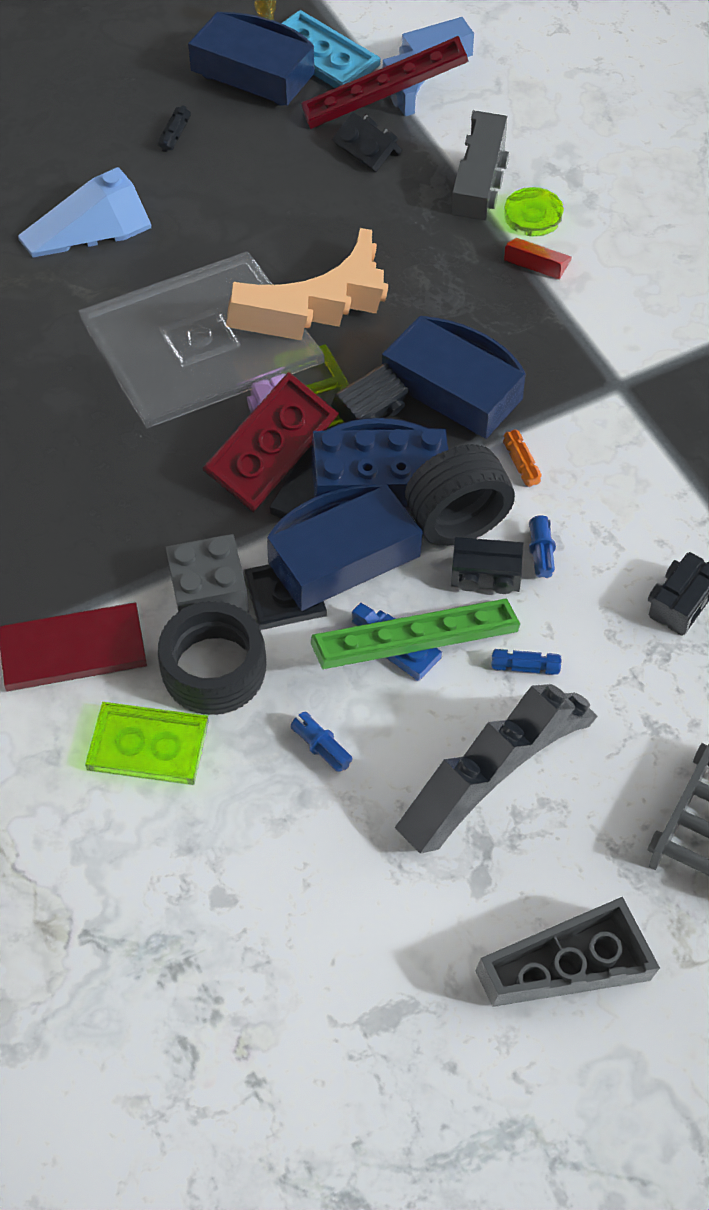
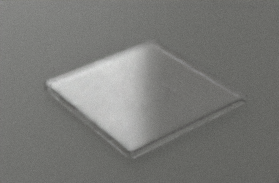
M248 251L79 310L82 322L146 429L252 390L263 384L271 383L276 379L284 377L288 371L291 374H295L325 362L324 353L305 328L302 340L226 327L228 303L233 282L273 285Z

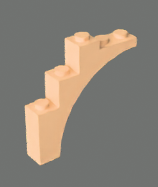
M360 228L357 242L351 255L338 267L324 275L302 282L282 285H256L233 282L228 303L226 327L302 340L304 328L310 329L312 322L340 327L342 316L348 315L350 309L377 313L380 301L385 302L388 284L384 283V270L376 269V262H373L377 244L372 243V230Z

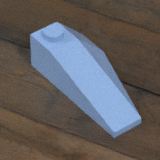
M117 167L92 178L19 234L18 238L32 258L65 252L71 246L87 243L88 247L98 245L97 241L114 237L115 241L126 240L150 229L151 223L133 183Z

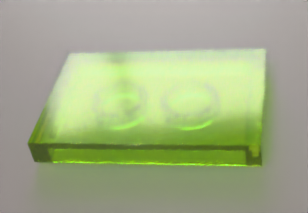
M102 702L85 763L87 771L194 785L209 718L207 715Z

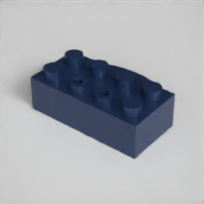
M216 12L188 43L191 71L201 74L206 79H214L272 100L280 106H288L315 73L314 45L305 36L284 24L255 15Z
M419 316L382 353V364L387 363L389 368H392L393 373H396V376L400 378L405 387H408L409 396L485 439L523 400L526 373L518 360L496 340L463 324L440 318Z
M372 418L350 421L326 431H313L311 463L314 498L331 491L352 486L386 484L404 507H408L405 498L407 483L422 464L438 453L448 450L446 429H428L402 420Z
M386 484L342 488L322 494L301 504L275 525L267 537L268 564L300 610L303 611L420 557L423 531Z

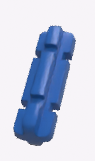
M494 649L491 665L495 670H506V667H511V671L540 673V670H545V674L557 675L561 671L562 659L561 655L555 653H547L546 656H541L542 652L513 650V653H508L507 649Z

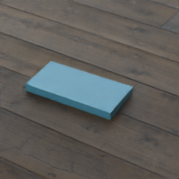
M299 10L281 23L298 31L314 45V75L334 88L363 77L380 66L379 56L302 10Z

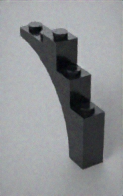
M552 684L532 685L506 720L493 721L486 724L463 757L444 759L397 823L395 829L420 854L440 849L475 806L517 767L559 738L576 730L590 727L598 716L589 708V701L575 692L564 693Z

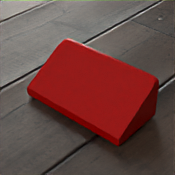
M519 238L511 240L505 246V261L559 280L572 259V256Z

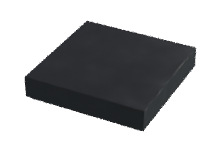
M269 564L244 569L260 630L327 616L324 601L301 611Z

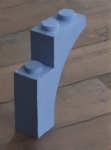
M459 17L403 33L402 46L399 47L400 55L383 59L382 68L456 36H459L467 57L473 56L474 32L465 19ZM425 81L391 95L394 106H398L404 116L415 114L416 95Z

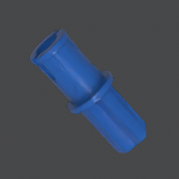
M543 515L535 516L529 521L531 533L529 551L533 555L536 576L539 578H550L555 571L553 552L556 550V543L551 537L550 519L548 520L547 516Z
M308 712L299 714L303 724L296 717L293 719L291 729L310 745L311 753L314 755L319 754L337 772L349 768V764L353 760L352 756L334 739L332 731L324 730Z

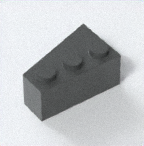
M472 111L471 135L466 136L465 145L468 147L464 159L460 161L453 190L452 215L487 220L489 210L495 209L498 191H495V189H501L504 171H501V169H507L509 161V151H505L506 115Z

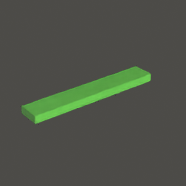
M506 598L312 634L310 643L322 670L515 633L519 631L520 622Z

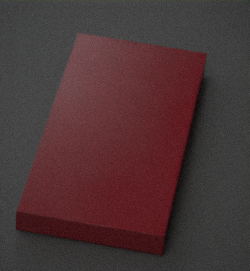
M288 371L206 463L203 471L254 513L310 449L313 431H325L339 413Z
M136 602L0 626V653L6 692L147 666Z

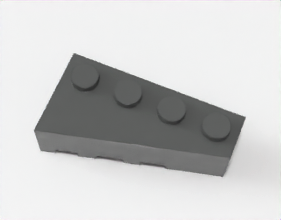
M622 896L480 958L475 972L492 1007L651 981L660 967Z

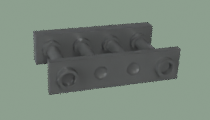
M701 743L692 762L697 764V767L664 832L656 830L647 851L653 853L649 867L654 870L657 869L663 855H666L709 876L708 858L671 841L679 825L709 838V822L686 811L694 795L709 802V785L701 782L709 767V744Z

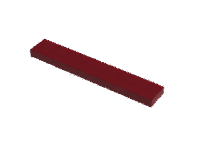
M456 36L304 101L301 105L309 127L312 129L469 62L459 36Z

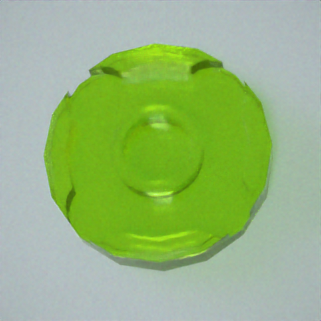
M528 187L517 190L507 198L504 206L505 222L514 231L517 232L519 229L524 231V235L544 236L554 232L563 219L564 208L562 201L556 194L543 188Z

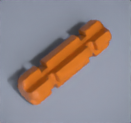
M515 429L511 432L507 431L503 436V443L506 449L511 451L509 455L518 472L523 474L521 478L524 484L528 487L538 485L541 482L542 474L538 466L534 465L536 462L526 443L522 442L524 439L521 433Z

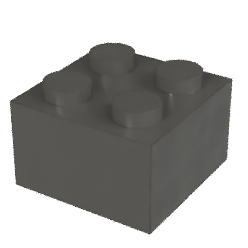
M234 534L166 546L178 612L195 603L221 601L231 605L234 604L236 607H240L249 613L247 590Z

